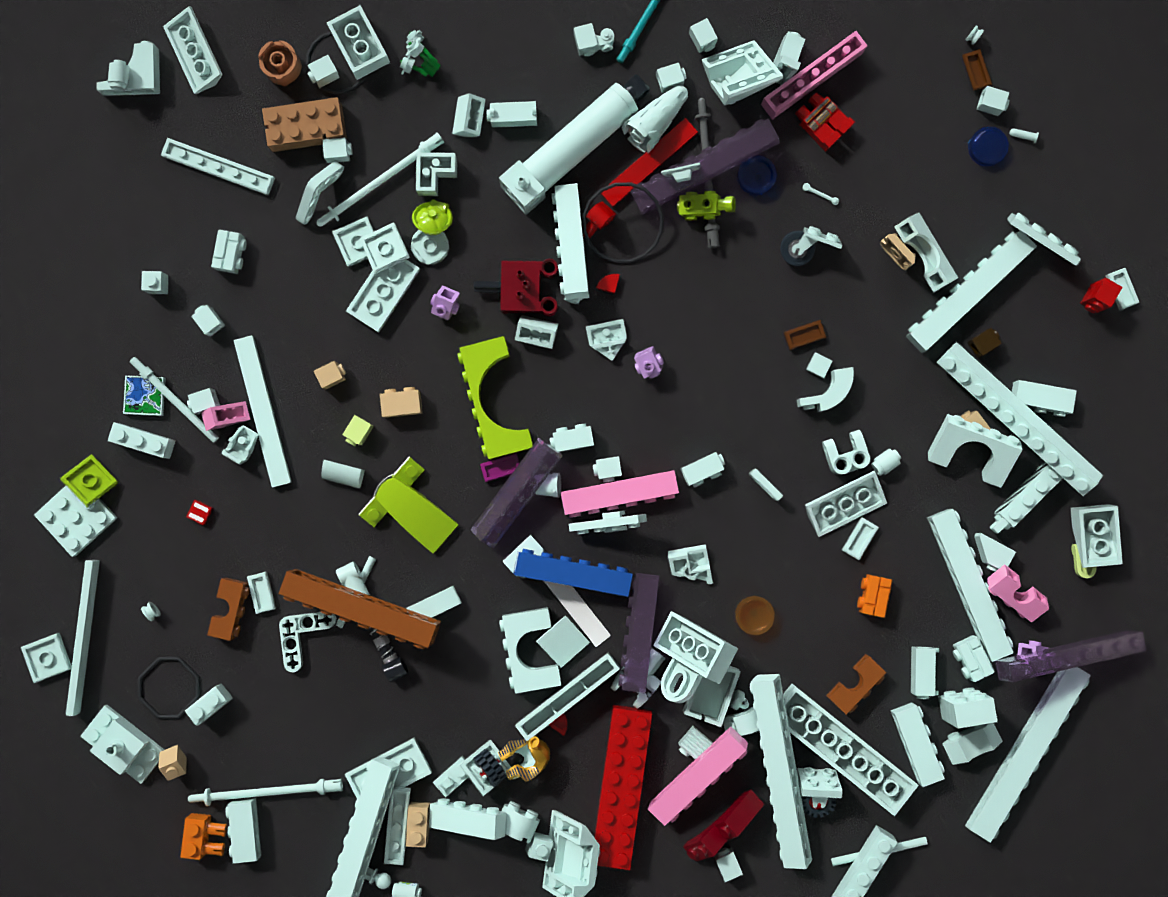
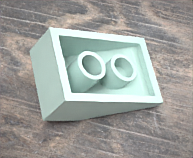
M1106 504L1071 508L1072 529L1082 567L1122 564L1118 506Z

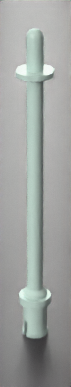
M436 133L425 142L421 141L416 151L337 207L332 209L331 206H328L329 212L317 220V225L321 227L333 218L339 221L337 215L417 159V152L431 153L432 150L443 144L444 141L441 136Z
M320 779L315 784L211 793L210 788L205 789L204 794L190 795L188 801L190 803L205 802L206 806H210L211 801L314 791L324 795L326 792L343 791L342 779L326 781L325 779Z

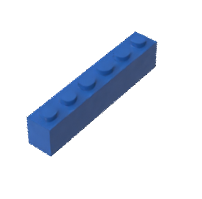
M524 548L522 552L517 551L513 574L516 576L627 597L629 596L633 575L628 572V568L617 566V569L614 570L609 569L610 565L598 563V566L590 565L591 561L579 559L578 563L573 562L571 557L560 556V559L553 558V554L542 552L541 555H536L534 550Z

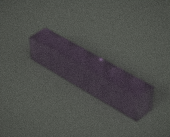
M541 438L537 439L471 528V531L482 543L492 548L497 545L559 462L562 455L552 445Z
M636 573L635 578L632 577L630 589H634L633 597L629 596L628 608H631V614L626 617L625 627L629 628L628 635H624L623 647L627 648L626 655L622 654L621 666L624 667V672L619 675L618 686H622L621 691L646 693L659 582L658 575Z

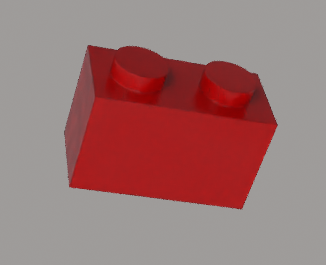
M1103 278L1090 285L1080 304L1084 305L1085 309L1092 313H1098L1111 308L1123 287L1108 278Z

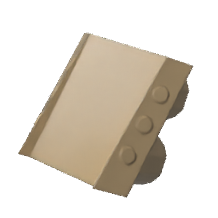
M888 234L880 241V245L897 265L906 270L915 263L916 253H912L897 237L898 234Z

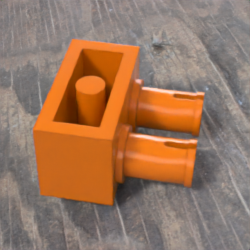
M191 813L185 818L180 858L200 860L206 854L223 856L225 849L222 848H225V843L208 842L209 835L225 837L227 824L211 823V815Z

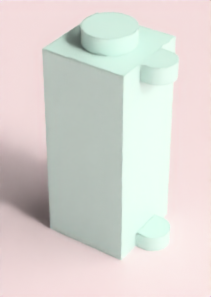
M536 101L490 103V110H487V121H491L492 127L537 126Z
M912 646L911 693L917 695L918 699H929V696L938 695V691L935 690L936 652H939V648Z

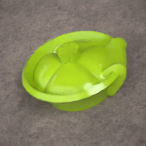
M433 199L430 202L419 205L412 214V221L416 228L427 235L442 233L451 225L453 220L449 204Z

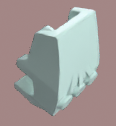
M242 425L229 438V444L226 449H223L222 454L239 465L247 462L254 450L259 434Z

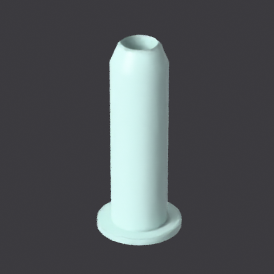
M1011 129L1009 134L1036 143L1039 132L1031 133Z

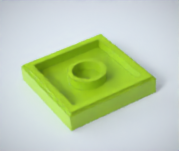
M92 454L60 478L86 507H89L118 484V481Z

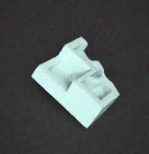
M706 544L668 551L672 575L678 577L685 576L691 580L700 579L707 581V584H713Z

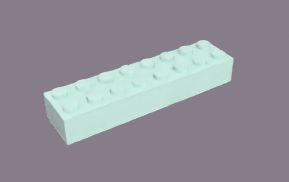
M791 684L783 694L790 733L895 816L919 785L795 685Z

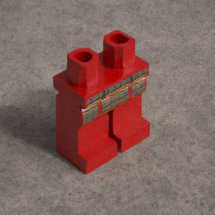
M816 92L808 101L815 109L810 112L803 105L796 112V115L801 120L800 126L826 152L855 121L840 111L828 96L824 99Z

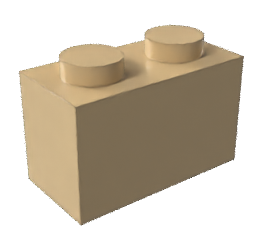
M406 387L401 392H396V389L384 390L385 393L380 394L381 411L384 418L423 414L421 393L419 390H415V387Z
M411 802L409 804L406 847H426L429 838L430 803Z

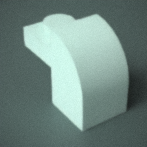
M753 707L741 713L725 715L723 721L725 731L732 727L741 736L758 731L757 714Z

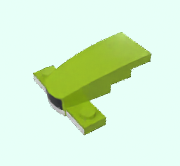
M409 456L394 474L389 475L380 482L374 497L361 510L359 516L375 527L388 512L430 552L434 553L458 526V523L424 495L411 487L425 469Z

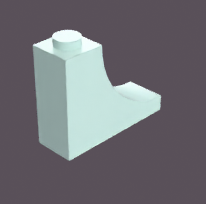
M787 32L773 62L783 74V79L776 82L780 85L788 81L798 71L801 64L798 62L805 39L796 32Z
M141 41V43L134 44L133 55L128 64L130 68L126 90L110 88L108 80L97 82V91L103 96L160 94L159 49L150 41Z

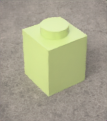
M354 415L342 435L347 437L345 441L353 446H356V444L363 445L374 426Z

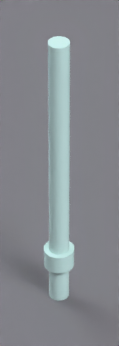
M136 357L130 360V363L140 372L139 374L145 380L148 379L213 443L219 439L212 430L206 431L204 423L153 374V371L148 366L145 367Z

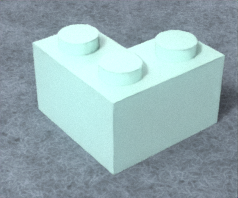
M417 152L416 192L419 196H438V177L457 178L456 154Z

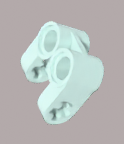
M860 430L849 433L854 450L839 455L833 439L822 442L829 468L834 474H846L864 468L869 464L870 455ZM856 454L862 456L863 461L861 464L855 462ZM838 460L844 462L843 470L837 469L836 463Z

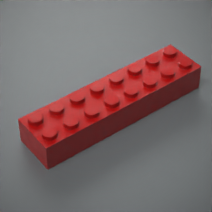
M613 705L594 838L600 845L598 866L630 870L651 726V710Z

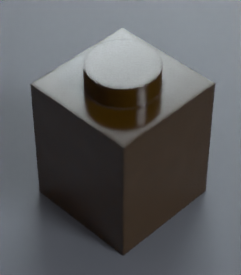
M992 328L986 329L967 342L977 358L1002 344L1000 335Z

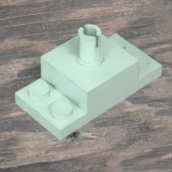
M104 705L80 736L93 746L90 752L119 775L126 772L140 784L146 780L159 763V753L164 750L108 705Z

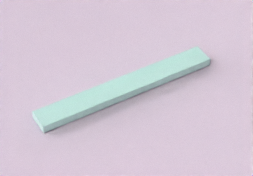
M254 336L236 339L234 344L271 486L274 488L292 483Z
M100 560L85 561L66 716H75L81 712Z

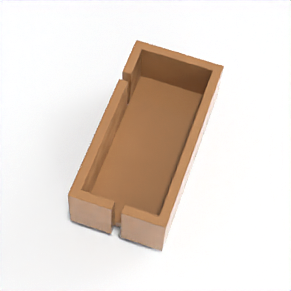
M338 97L262 109L264 126L267 128L265 129L267 146L272 152L323 145L322 139H325L323 135H326L327 139L343 137L347 139L342 103Z

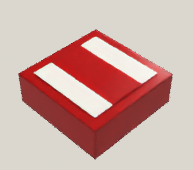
M194 500L186 517L201 525H205L213 508L198 500Z

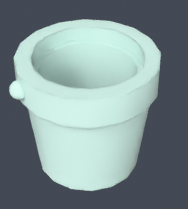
M560 473L536 476V495L559 498L561 494Z

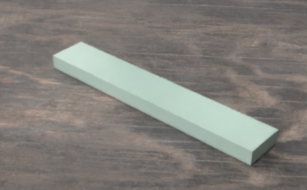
M167 138L161 156L265 195H269L275 180L271 175Z

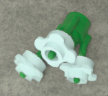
M414 30L407 36L408 40L406 43L408 45L406 48L408 52L406 56L408 58L404 57L400 61V68L403 69L401 74L403 75L404 72L410 74L413 69L425 77L428 74L432 77L441 64L437 62L438 60L421 43L424 37L421 35L422 32L420 30L417 32ZM419 55L424 59L421 65L423 69L414 65L415 59L411 58V56L415 58Z

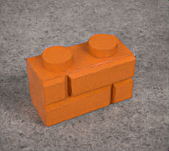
M867 574L866 578H863L861 582V589L864 590L862 597H859L857 602V608H860L859 612L885 618L892 579Z

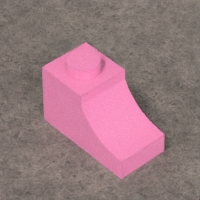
M246 401L210 407L201 412L206 431L250 420Z

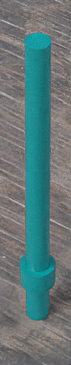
M651 0L629 39H626L622 45L623 49L616 59L619 63H623L629 52L633 51L636 46V40L660 0Z

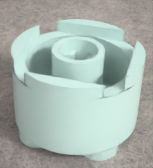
M510 801L509 804H504L502 812H506L505 834L519 841L526 838V843H530L540 822L537 818L538 813L530 809L527 812L520 809V805L513 801Z

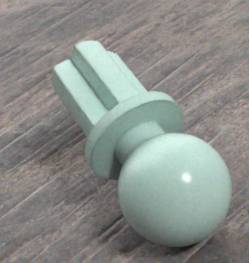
M368 867L365 879L369 880L370 884L375 881L380 889L389 887L391 877L387 873L377 874L378 869L373 870Z

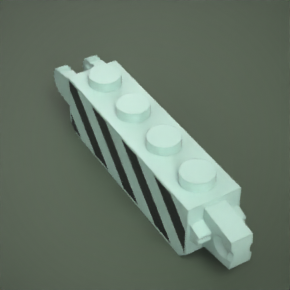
M1044 462L995 511L994 514L996 516L994 518L996 521L989 528L994 533H999L1003 528L1008 530L1010 527H1015L1063 477Z

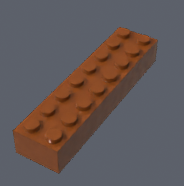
M298 569L286 571L279 594L283 595V599L287 601H300L302 606L313 609L316 607L321 609V613L332 616V613L336 614L342 621L350 622L352 620L358 622V626L365 629L372 627L377 629L376 632L381 635L387 636L391 634L395 636L396 640L405 643L408 640L414 643L413 646L420 649L429 648L434 643L441 621Z

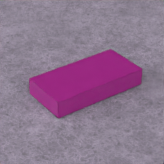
M517 453L480 464L485 482L522 472Z

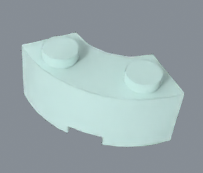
M994 723L972 726L961 732H953L948 735L949 739L942 744L952 765L969 762L980 754L992 751L1003 741Z

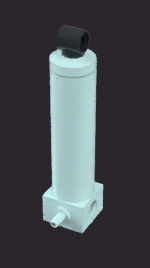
M638 74L628 80L624 88L617 83L612 85L523 164L518 160L499 177L501 188L527 215L546 198L545 192L638 112L635 101L638 102L643 99L650 91V87Z

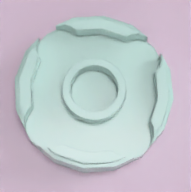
M418 230L413 235L411 250L415 258L421 263L433 265L441 262L447 256L449 241L444 232L438 235H427Z

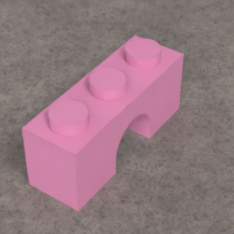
M1005 564L988 577L989 591L994 596L1000 597L1008 607L1014 608L1022 618L1033 622L1049 610L1047 597L1034 587L1025 592L1016 591L1021 587L1019 575Z

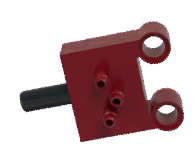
M546 259L544 261H501V281H475L474 292L501 293V313L544 314L550 317L557 312V302L552 297H545L540 302V274L545 278L552 279L558 274V265L553 259ZM547 265H553L555 270L552 273H547L544 268ZM547 302L554 304V309L551 311H546L543 307Z

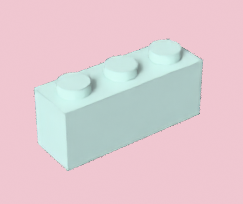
M1022 380L1013 382L1012 393L1027 407L1035 409L1034 412L1046 414L1047 411L1054 412L1053 415L1058 417H1065L1066 414L1073 413L1077 390Z
M114 422L108 438L110 442L168 459L171 457L176 441Z
M256 798L232 800L226 807V817L229 818L230 824L227 833L228 837L231 838L229 855L233 857V863L257 861L261 857Z

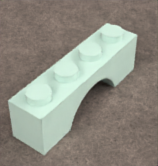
M920 213L914 214L894 226L902 241L911 245L921 256L925 266L924 277L933 292L958 278Z

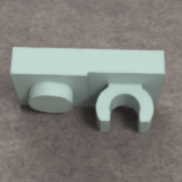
M463 756L433 781L434 785L445 797L468 778L459 765L465 760Z

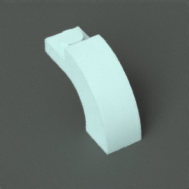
M853 367L831 371L829 389L823 395L798 399V407L809 410L814 409L815 405H817L818 412L836 406L846 397L851 388L854 375Z

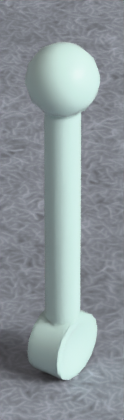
M805 183L802 187L804 191H811L829 201H832L833 205H837L839 203L838 198H832L818 190H815L811 188L808 183Z

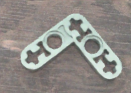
M334 161L310 179L306 185L296 220L304 225L309 222L315 211L320 193L341 176L344 166Z
M321 612L287 616L280 621L279 628L283 661L287 671L296 672L303 666L300 632L333 627L337 619L335 614L332 613V616L328 615V618H332L329 625L326 622L318 623L320 627H317L316 615H318V619L326 617V614ZM305 617H310L313 620L312 627L307 628L303 625ZM289 620L290 623L294 624L290 630L291 633L295 632V635L285 637V634L289 633V628L285 627L284 624ZM288 639L296 641L294 649L287 647L286 642ZM297 651L298 654L294 655V661H298V665L293 668V665H289V662L292 661V655L288 656L287 653Z

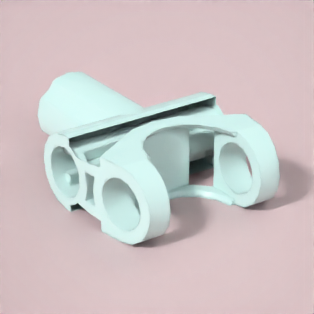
M651 648L640 664L630 657L622 669L631 676L623 675L624 672L620 670L612 683L611 689L616 691L619 686L627 682L636 684L639 688V693L633 706L638 709L661 684V680L653 674L666 658L653 648ZM643 685H644L647 689H649L652 693L647 692V695H646L645 690H644V688H643Z

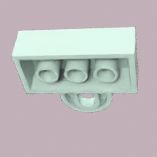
M671 611L653 645L672 657L661 680V690L664 697L675 703L688 701L695 693L703 676L720 684L738 648L685 617ZM683 675V681L678 691L674 693V687L680 676Z

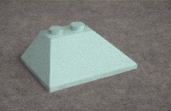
M755 41L702 59L711 88L724 105L733 104L783 79V74Z
M552 810L549 837L553 841L548 862L546 861L542 888L557 897H584L595 885L600 845L585 825L556 810Z

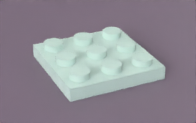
M67 486L34 514L72 557H76L118 518L100 498L89 507H86Z

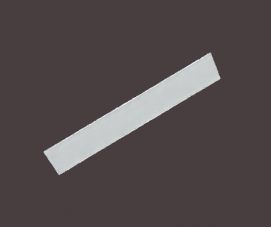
M544 581L595 647L611 636L573 586Z

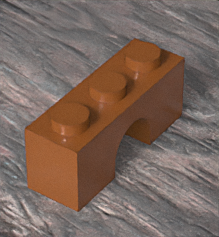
M221 578L217 598L228 602L229 612L226 616H212L208 636L229 641L238 637L240 632L239 620L245 612V607L243 606L244 599H247L249 595L248 582Z
M866 654L853 667L859 675L858 685L849 689L838 682L826 695L846 715L848 712L852 713L858 707L857 703L870 695V689L875 684L879 685L885 678L886 672Z

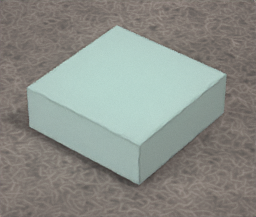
M815 352L806 370L824 378L832 360Z

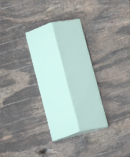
M188 6L163 27L193 93L198 94L215 86L223 74L192 7Z
M872 471L805 504L808 517L818 537L887 504L877 474L875 471Z

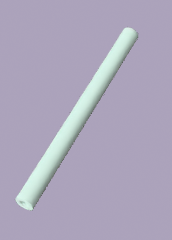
M926 837L897 843L891 853L927 845ZM859 852L831 858L832 865L837 866L853 862Z

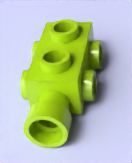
M705 191L704 194L698 195L697 192H686V195H680L677 202L679 215L685 217V220L690 221L697 220V216H704L706 220H713L715 216L720 215L722 210L735 212L736 209L734 196L721 199V196L716 194L715 191ZM706 201H709L710 203H709V205L706 207V205H705L704 203H705Z

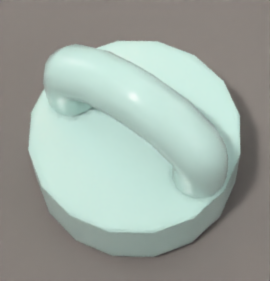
M736 690L732 695L729 706L735 710L739 708L747 709L749 703L745 698V693Z

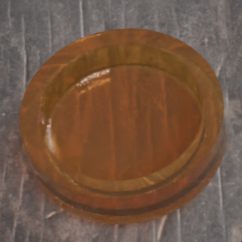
M746 597L736 607L735 620L737 625L748 634H763L771 628L774 622L773 607L762 597Z

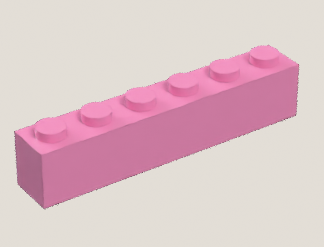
M855 31L764 97L761 104L773 120L862 55L868 45L858 32Z
M673 470L561 492L565 515L569 514V518L581 516L580 512L583 511L593 514L600 512L599 508L607 507V511L619 509V504H626V507L637 505V501L640 500L650 503L655 502L656 497L663 496L664 500L675 498V494L679 493L675 471Z
M732 727L728 728L650 801L648 810L664 826L669 822H674L678 818L680 811L683 809L687 810L692 805L693 799L696 797L700 798L705 793L706 787L710 784L714 785L719 780V775L723 772L727 773L737 759L741 760L747 754L748 742Z

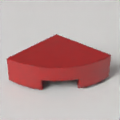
M620 274L605 276L600 280L596 289L615 294Z
M564 713L549 724V726L563 736L567 730V719Z

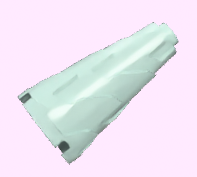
M675 85L671 90L662 94L658 99L653 100L645 108L628 119L622 125L624 135L629 132L630 136L627 139L640 151L644 153L647 151L649 153L687 100L688 90L682 85Z

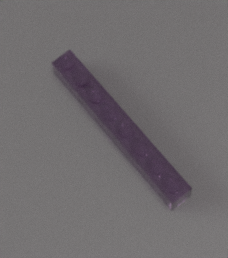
M769 118L766 120L760 119L753 124V127L749 129L743 128L736 133V136L730 139L726 137L719 141L717 146L713 148L709 146L703 149L698 156L692 155L686 158L684 163L679 166L675 164L668 168L673 169L700 162L701 168H699L700 170L692 171L691 180L677 183L674 176L665 177L658 173L652 176L650 181L646 183L641 182L637 185L646 188L658 200L661 206L779 144V137ZM634 187L630 191L642 215L657 208L655 202L644 191Z
M1127 630L996 660L999 680L1016 682L1146 651L1142 631Z

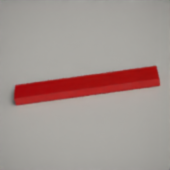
M685 118L659 140L649 153L643 154L609 185L627 182L639 185L696 136L698 131ZM615 186L603 191L601 195L613 208L635 188L632 186Z

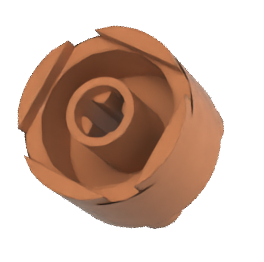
M280 40L268 42L259 52L260 68L271 82L287 86L299 76L302 69L301 61L293 47L287 42Z

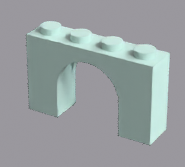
M947 414L928 451V460L947 467L959 446L971 441L982 442L992 450L991 456L982 470L983 481L1001 488L1022 452L1021 441L1014 436H1005L995 429L989 430L984 428L979 423L965 421L958 415L952 416Z
M549 607L503 615V620H499L501 632L505 631L506 639H503L504 651L508 650L509 658H506L507 669H511L512 677H509L511 689L515 690V694L561 686L558 664L537 668L530 667L521 661L517 653L518 641L524 634L552 627Z

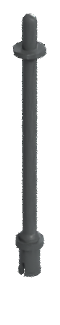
M699 98V114L695 116V120L700 121L705 191H713L707 120L711 119V114L706 113L705 99ZM715 219L708 220V224L705 226L708 248L720 247L718 234L720 225L716 223Z

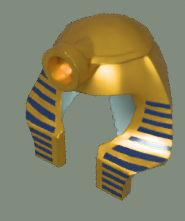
M536 736L528 741L525 739L509 741L498 752L502 761L514 753H519L524 757L521 765L517 764L506 770L510 780L521 777L527 782L536 777L550 760L549 747Z

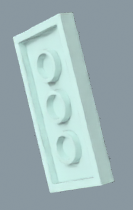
M1019 212L1017 215L1011 213L1008 217L1011 225L1074 265H1077L1081 260L1077 249L1069 244L1062 245V241L1052 233L1049 236L1046 235L1044 228L1036 223L1033 225L1029 224L1028 218Z
M404 260L377 274L372 271L346 312L379 333L421 269L410 261Z
M415 737L378 756L400 765L394 787H406L432 773ZM370 761L345 774L357 799L360 797L362 791L361 784L366 778V768Z

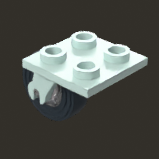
M810 226L809 229L804 227L803 231H793L787 234L781 242L780 251L787 263L801 266L812 259L815 253V242L821 241L840 249L842 248V243L838 238L839 236L829 232L827 235L822 234L820 229Z

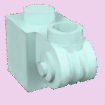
M592 23L574 27V37L579 56H591L597 50L602 49L603 52H607L613 49L614 33L611 29H603L601 36H598L594 33Z

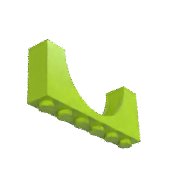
M502 336L460 347L461 353H457L460 365L464 364L465 371L462 374L464 382L469 383L470 390H467L469 401L474 402L475 408L472 409L474 419H478L480 425L477 427L479 438H483L484 445L481 446L484 457L488 456V459L491 460L533 449L529 429L511 430L497 425L487 416L481 404L480 389L486 373L497 362L510 357L505 337Z

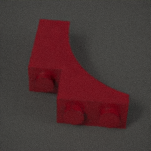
M752 790L741 793L735 802L716 821L700 834L687 841L683 846L687 851V855L695 861L714 857L727 840L740 835L764 806V803Z

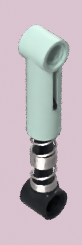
M354 561L336 570L343 586L370 595L362 580L361 572ZM369 627L370 635L374 638V644L378 648L377 650L381 652V658H384V665L382 667L388 681L391 683L407 675L408 669L401 657H397V654L393 652L388 636L381 635L376 632L377 629Z

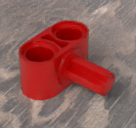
M603 201L597 203L586 215L590 220L586 225L589 239L598 228L601 230L606 227L617 214Z

